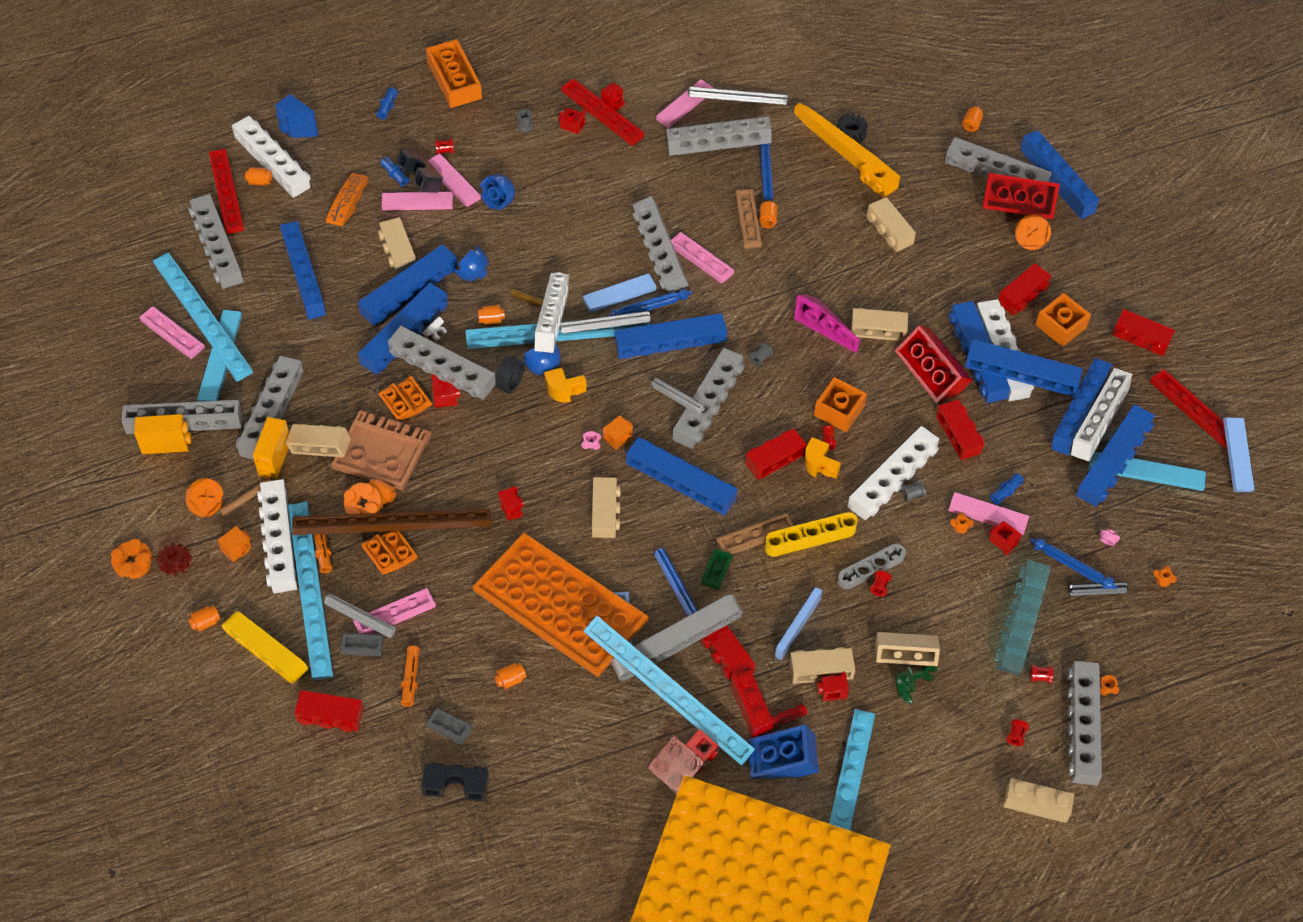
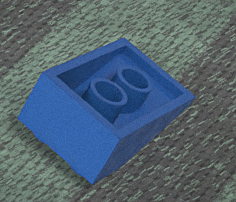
M806 725L748 739V744L755 749L749 757L752 779L802 777L819 772L815 733Z

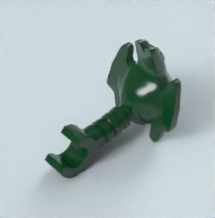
M926 666L922 670L913 673L911 667H907V671H898L895 681L898 697L902 696L908 705L912 704L913 700L910 692H914L915 680L921 678L926 681L933 680L934 677L929 674V671L932 673L938 670L936 666Z

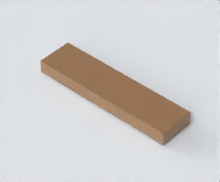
M753 189L735 190L743 247H761L762 242Z
M788 513L716 538V543L721 551L735 554L765 543L766 537L770 532L792 527L794 524Z

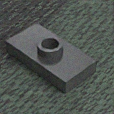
M343 633L340 653L344 655L382 657L384 636Z
M439 708L435 709L426 723L427 728L460 745H463L473 729V726Z

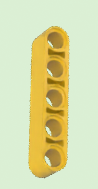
M848 512L770 532L766 537L765 552L769 556L774 557L849 538L856 532L858 519L855 514Z
M239 611L232 614L222 624V628L228 635L291 684H294L308 670L307 665L300 658Z

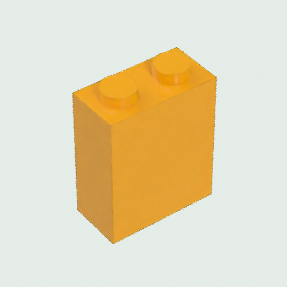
M182 414L135 417L134 434L142 454L189 451V444H192V434L188 432V422L184 421Z
M267 417L253 452L258 476L265 479L278 478L289 448L285 443L289 435L286 420Z

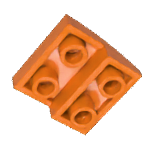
M412 376L397 386L393 383L379 393V396L398 421L410 418L433 405Z
M399 530L388 531L381 537L377 534L361 545L382 575L393 572L418 558Z

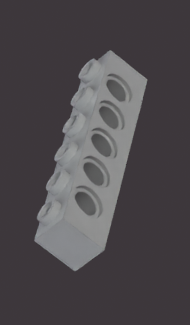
M769 116L666 129L669 156L772 143Z
M954 137L947 150L945 163L985 178L988 177L989 173L1049 182L1052 172L956 137Z
M208 194L189 200L191 207L188 210L191 218L195 217L196 219L193 221L196 231L200 230L201 232L198 233L201 244L205 243L206 245L203 246L206 257L210 256L211 258L208 259L211 270L215 269L216 271L213 273L216 283L220 282L222 289L243 283L240 268L211 195Z
M650 196L633 204L635 210L633 216L636 222L640 223L638 229L641 235L645 236L643 242L646 248H650L648 254L651 261H655L656 265L653 267L657 276H661L659 283L662 289L666 288L668 293L689 286L653 197Z
M402 326L388 340L389 351L393 356L400 357L409 364L422 368L424 372L431 373L440 380L453 384L457 389L465 390L473 397L484 400L496 385L495 373Z
M725 348L722 349L693 396V399L699 401L705 407V410L702 411L704 413L697 414L686 408L673 429L674 441L692 449L696 443L701 442L703 431L710 427L711 418L713 415H717L720 403L722 401L725 402L729 388L734 387L737 375H741L745 365L743 364L742 355Z
M280 356L278 361L274 363L272 374L270 377H267L265 388L258 396V403L256 407L252 408L251 417L244 425L243 434L237 439L236 447L240 456L254 460L253 452L267 417L282 419L304 372L300 360Z
M239 400L123 405L122 424L126 434H134L135 417L182 414L184 421L188 422V431L242 428V410Z
M1074 661L1072 668H1069L1067 673V679L1071 681V687L1068 688V699H1071V705L1068 707V718H1071V724L1068 727V736L1071 737L1068 755L1072 756L1068 772L1069 775H1072V783L1098 785L1102 778L1099 663ZM1079 683H1083V684H1085L1087 687H1083V686H1081ZM1080 701L1085 702L1087 705H1082ZM1080 720H1084L1087 724L1081 723ZM1080 739H1084L1088 743H1083ZM1080 758L1086 759L1089 763L1083 762Z

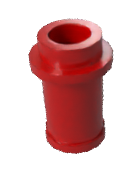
M830 425L824 426L822 428L823 442L829 444L828 451H831L837 445L834 439V427Z

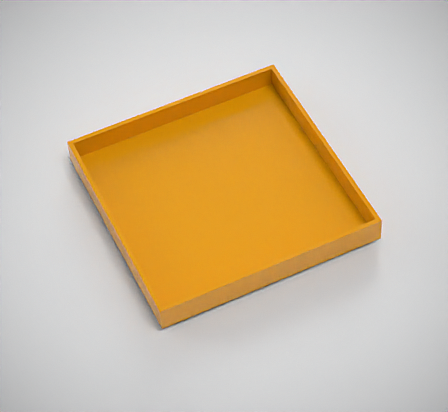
M684 775L631 922H868L891 844Z

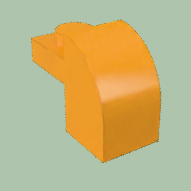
M562 368L544 372V383L547 392L551 398L558 402H571V395H579L586 392V379L584 375L566 379Z
M812 437L806 447L805 469L813 477H816L818 472L827 477L836 479L841 463L827 457L828 443Z

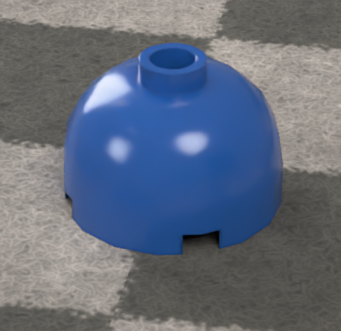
M502 174L490 175L483 179L480 184V188L483 190V193H481L482 199L491 209L495 207L501 210L511 204L515 197V188L512 181Z
M475 246V252L471 249L458 264L460 269L457 270L455 268L454 273L464 281L471 282L478 278L482 280L488 273L486 269L489 259L486 253L478 246Z
M556 344L553 353L535 351V348L524 354L525 358H522L525 366L531 373L544 375V372L555 370L559 366L561 355Z

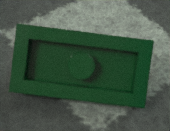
M714 548L701 579V585L719 591L733 559V554Z

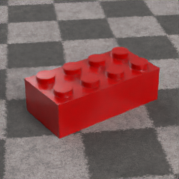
M989 173L982 209L1026 216L1035 214L1052 220L1054 218L1060 184Z

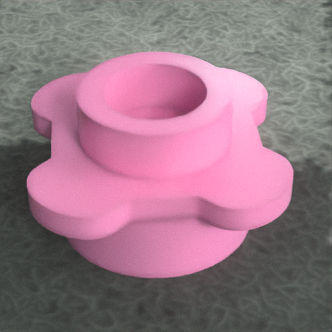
M589 431L582 435L584 439L581 444L582 448H593L594 450L600 448L599 440L601 435L599 433Z
M1110 529L1102 530L1100 533V541L1110 546H1115L1120 539L1117 533Z

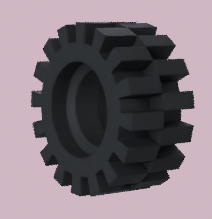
M848 113L846 117L842 115L838 119L837 128L857 143L863 142L868 128L865 118H860L861 115L859 114L855 116V113H852V116ZM850 127H851V128H855V129H857V130H856V131H850V130H848V129H846V128H850Z

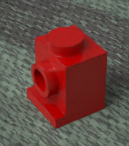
M612 82L601 91L602 101L615 111H618L625 105L623 101V88Z
M570 108L561 111L558 117L560 128L579 134L586 123V111L582 110V112Z
M514 486L498 492L499 504L507 521L520 518L523 515L521 508L524 505L521 497L518 496L517 487Z
M1003 520L999 525L995 524L991 528L989 541L1001 549L1005 556H1008L1019 544L1022 534Z
M845 671L841 672V676L827 675L821 679V682H817V692L822 695L823 701L847 699L849 687Z
M700 729L686 744V747L705 763L708 760L712 762L719 754L717 751L719 745ZM702 745L708 746L706 752L700 750Z

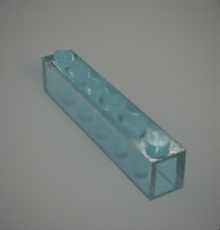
M1028 559L1026 566L1021 567L1019 577L1022 580L1021 583L1017 582L1014 590L1017 597L1016 599L1012 598L1009 610H1012V615H1007L1004 625L1008 627L1007 632H1002L999 642L1003 646L1002 649H997L994 659L998 661L996 669L1020 676L1051 566Z

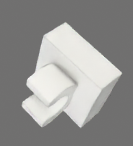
M438 317L422 334L426 338L432 334V338L438 341L440 336H438L437 331L442 335L447 332L441 326L444 321Z

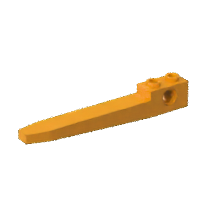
M801 103L795 106V115L809 129L860 171L859 178L863 183L870 186L875 193L884 198L899 187L900 176L878 157L814 110Z

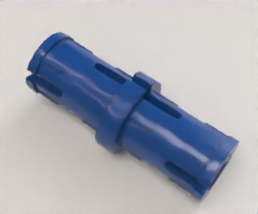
M388 88L376 113L378 118L383 120L387 118L398 94L396 89Z
M385 157L387 162L383 158L380 164L388 171L389 176L394 178L400 186L404 187L405 184L407 185L409 178L389 157Z
M1015 473L1008 481L1000 484L999 489L990 495V500L994 504L999 505L1006 497L1011 496L1016 488L1024 483V478L1020 474Z

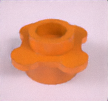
M961 512L958 513L955 519L950 521V525L953 526L956 532L963 534L968 531L969 527L974 525V522Z
M1168 566L1153 572L1157 584L1162 587L1169 586L1177 581V577L1172 574L1171 568Z
M1105 675L1100 677L1101 695L1118 694L1119 687H1117L1118 683L1114 676Z

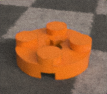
M358 483L344 493V508L347 514L379 513L380 508L383 507V496L380 490L371 484ZM362 498L367 499V503H365L364 508L362 505H360V501Z
M138 539L125 542L111 552L112 567L120 577L139 578L149 571L151 561H153L149 547ZM130 557H136L133 563L128 560Z

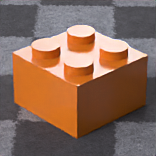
M1063 293L1039 312L1036 326L1064 347L1087 328L1091 314Z
M834 377L817 400L814 416L847 433L865 407L867 393Z

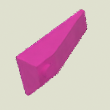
M808 294L797 296L794 316L796 321L857 353L860 339L823 302Z

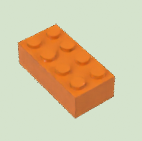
M457 39L426 48L427 63L450 108L482 99L481 84Z

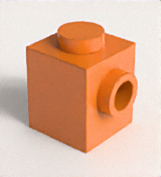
M622 416L617 417L603 428V439L615 450L623 444H628L633 438V426L629 420H625Z
M237 526L217 540L220 550L232 562L246 555L252 548L249 534L245 530L241 531Z

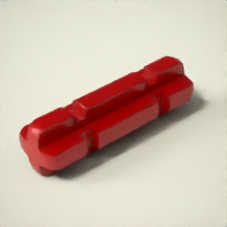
M804 704L795 706V709L790 708L777 713L778 716L772 715L773 728L780 726V723L783 725L796 720L798 716L800 718L806 716L807 709Z

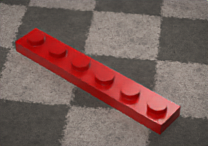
M574 78L561 87L562 93L631 146L644 138L643 131Z
M226 149L208 152L226 233L231 234L244 231Z
M1165 369L1150 379L1149 383L1228 451L1224 422L1218 415Z

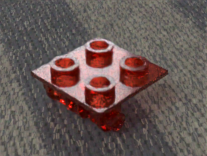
M673 735L647 768L677 794L683 776L693 778L696 773L700 774L703 770L702 765L705 762Z

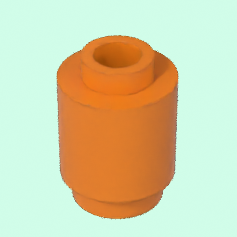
M976 106L968 109L962 122L964 129L971 132L977 131L983 118V111Z
M250 167L245 172V180L248 181L249 185L266 186L272 182V171L267 170V168Z
M767 201L760 206L759 221L764 228H772L777 222L778 206L775 203Z
M500 305L482 306V308L478 309L479 323H484V325L502 323L501 319H505L504 308H500Z
M371 479L368 484L380 490L384 504L391 503L395 499V487L380 479Z
M214 605L211 607L206 606L191 613L188 622L192 630L196 629L200 632L217 624L220 616Z
M513 663L497 670V675L494 676L497 686L505 690L523 682V679L526 678V673L521 663Z

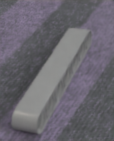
M730 594L634 647L656 664L742 616L743 611L734 595ZM615 658L611 660L610 664L620 681L635 676Z

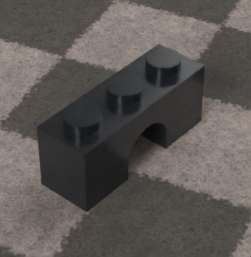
M401 149L396 165L403 173L415 175L412 183L420 192L438 193L443 180L440 173L419 150Z
M437 762L425 764L421 784L423 796L444 798L445 789L452 783H459L464 786L465 800L486 802L489 771L479 766L465 768L458 764L444 766Z

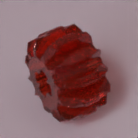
M172 542L170 547L164 545V550H159V557H157L156 561L159 564L160 571L165 572L167 576L173 573L176 577L179 572L184 574V569H190L192 557L189 549L183 547L181 543L176 546Z

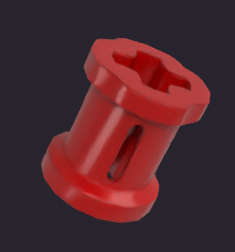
M453 138L445 141L435 139L437 155L449 152L454 154Z
M878 570L874 573L875 580L869 590L875 596L884 597L887 595L886 588L892 576L888 572Z
M1031 664L1030 682L1044 681L1052 684L1053 666H1048L1047 668L1036 667L1035 664Z
M1013 719L1011 721L1012 728L1010 734L1006 737V741L1013 746L1022 747L1025 743L1024 736L1025 732L1029 729V724L1023 720Z

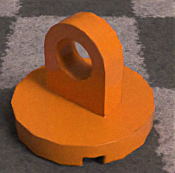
M1035 214L1022 218L1015 228L1016 240L1023 248L1028 250L1041 248L1049 241L1051 236V227L1047 220Z
M208 478L198 479L186 490V505L194 515L200 517L212 516L222 505L223 490L221 485L215 480Z

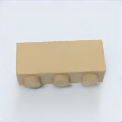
M887 197L869 205L867 218L877 228L878 233L883 235L890 247L898 252L914 244L916 232Z
M399 217L380 222L378 236L380 241H384L383 249L385 254L390 256L388 257L389 265L394 267L396 273L403 272L416 263V258L401 219Z
M853 308L851 331L861 338L904 341L908 331V313Z
M293 424L285 443L292 454L344 457L351 438L346 428L341 426Z
M593 477L592 537L616 538V530H620V519H616V514H620V502H616V497H620V485H617V478Z
M877 632L875 644L876 662L938 666L940 652L938 636Z
M838 647L833 650L816 649L815 651L797 650L791 652L790 655L792 684L821 682V679L827 675L841 676V672L844 671L846 672L847 680L854 678L855 665L852 648Z
M1011 778L1006 789L1003 807L1067 823L1072 813L1074 794Z

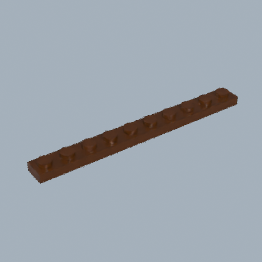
M490 508L292 517V535L468 527L483 528L492 526Z

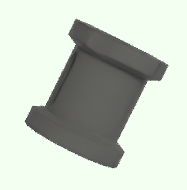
M527 109L519 110L517 112V119L519 120L517 124L518 129L521 132L530 131L533 127L531 111Z
M763 342L755 352L752 351L749 354V359L754 365L759 367L767 357L773 355V350L767 343Z
M921 480L916 481V484L903 485L901 487V493L906 502L919 496L921 498L926 496V490Z

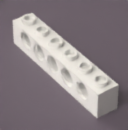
M247 116L232 125L234 137L264 168L272 171V177L293 198L310 188L309 174L300 168L297 161H293L286 150L283 151L276 140L273 141L269 133L266 130L264 131L256 120L254 121L250 116Z
M551 273L535 331V351L554 352L569 293V275Z
M999 300L977 303L976 309L991 344L1021 351L1016 346L1015 335H1012L1010 331V322L1006 320L1004 307L1000 305ZM1007 379L1010 386L1008 401L1030 398L1031 392L1034 389L1033 385Z
M1114 368L1074 438L1072 456L1090 461L1129 391L1132 378L1131 373Z
M921 426L849 497L848 508L865 521L870 516L873 517L878 512L879 507L882 504H886L892 494L898 492L904 482L914 476L915 470L918 467L922 468L927 462V458L929 456L933 457L937 453L939 438Z
M284 479L260 483L261 491H257L259 503L262 502L263 507H259L261 519H264V524H261L262 535H266V540L263 541V549L268 554L264 561L265 567L269 569L270 573L266 575L267 585L272 587L273 593L298 590Z

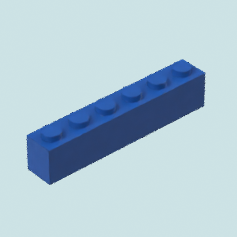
M1038 130L1025 135L1020 149L1034 166L1052 172L1049 182L1060 184L1058 194L1080 219L1094 214L1099 198Z
M298 221L282 224L280 228L307 318L310 320L325 316L323 300Z
M442 244L358 302L360 314L373 326L382 322L387 316L397 312L400 307L411 302L429 283L434 285L448 274L453 273L455 268L457 269L456 256Z
M429 283L358 353L360 364L376 375L385 370L388 364L394 358H397L390 353L388 340L400 326L416 334H421L424 328L433 322L441 311L446 309L448 305L447 293Z
M970 301L952 305L949 321L955 327V335L960 339L962 352H965L968 357L973 339L991 344L974 302ZM973 370L974 381L978 382L980 395L984 397L986 403L1008 398L1010 386L1006 378Z
M722 313L614 331V342L619 359L641 355L646 356L659 352L664 353L677 349L683 350L695 346L701 347L714 343L719 344L726 342L727 328Z
M974 339L972 340L965 364L966 368L1073 397L1077 392L1083 368L1060 363L1055 360L1045 359L1037 355H1030L1018 350Z
M1094 358L1054 434L1052 450L1070 455L1076 434L1110 377L1111 363Z
M1134 404L1079 486L1076 494L1077 497L1095 507L1098 506L1100 501L1104 503L1109 495L1107 490L1109 487L1114 488L1118 481L1117 475L1124 473L1127 468L1125 463L1127 460L1131 461L1137 452L1135 448L1137 446L1141 447L1146 438L1144 437L1145 433H1150L1155 425L1152 422L1154 414Z
M638 437L626 453V464L724 516L737 499L738 489L732 484L719 480L715 475L708 474L698 466L685 462L681 457H676L667 450L656 447L648 440Z

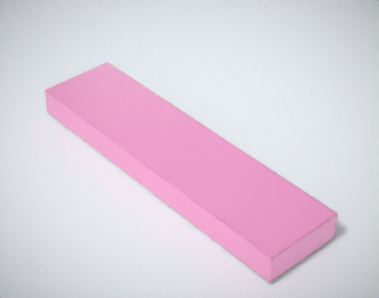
M702 79L692 86L714 88ZM687 90L656 116V120L670 128L705 98L689 97Z
M441 154L428 160L443 177L442 183L466 207L481 199V195Z
M453 192L382 193V211L453 209Z
M682 232L671 239L675 251L721 284L734 274V269Z
M154 306L139 317L141 322L190 359L205 348L203 343Z
M954 492L948 510L956 514L962 512L968 518L993 526L995 524L999 525L1004 520L1022 535H1024L1029 519L1028 515Z
M425 588L369 612V614L390 625H395L436 607V604L428 588ZM353 619L359 634H374L377 632Z

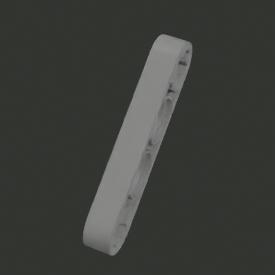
M893 544L843 569L838 576L839 586L843 589H851L874 577L876 571H886L900 564L905 558V548L900 544ZM882 559L885 561V565L879 566L875 563V560ZM865 567L869 570V573L861 574L858 569ZM846 577L848 579L851 577L850 582L848 580H843V578Z

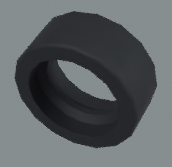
M513 356L506 357L496 372L495 387L508 394L512 393L523 377L525 363Z

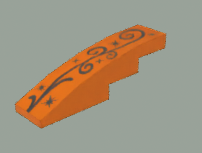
M355 173L349 176L328 213L326 223L343 226L355 212L356 203L362 197V190L368 184V176Z

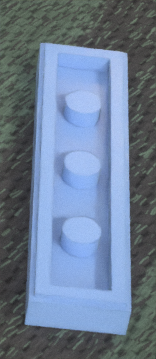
M648 273L584 295L583 301L589 312L592 313L656 291V285Z
M1225 418L1223 422L1233 491L1253 492L1254 483L1244 418Z
M814 588L778 643L775 651L776 658L782 660L820 602L821 589Z

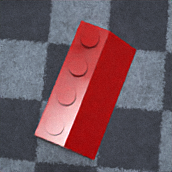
M919 325L895 350L937 404L959 394L972 381L971 377L928 327Z

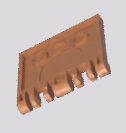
M360 410L348 432L351 441L344 457L334 458L331 464L332 469L367 480L380 479L395 487V489L403 491L425 446L431 438L432 432L425 429L421 432V429L416 427L410 437L408 436L410 425L405 424L402 428V422L388 419L386 423V418L381 416L375 426L373 425L375 415Z

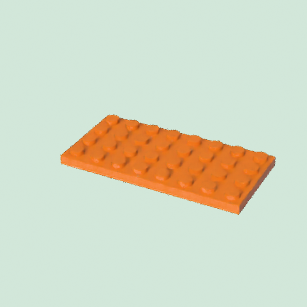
M525 533L515 541L473 586L474 592L597 677L609 666L614 657L584 632L593 619L598 616L628 642L648 621L646 614Z

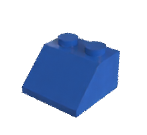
M288 95L275 105L276 116L279 122L278 127L282 133H286L290 137L318 136L314 111L293 95Z

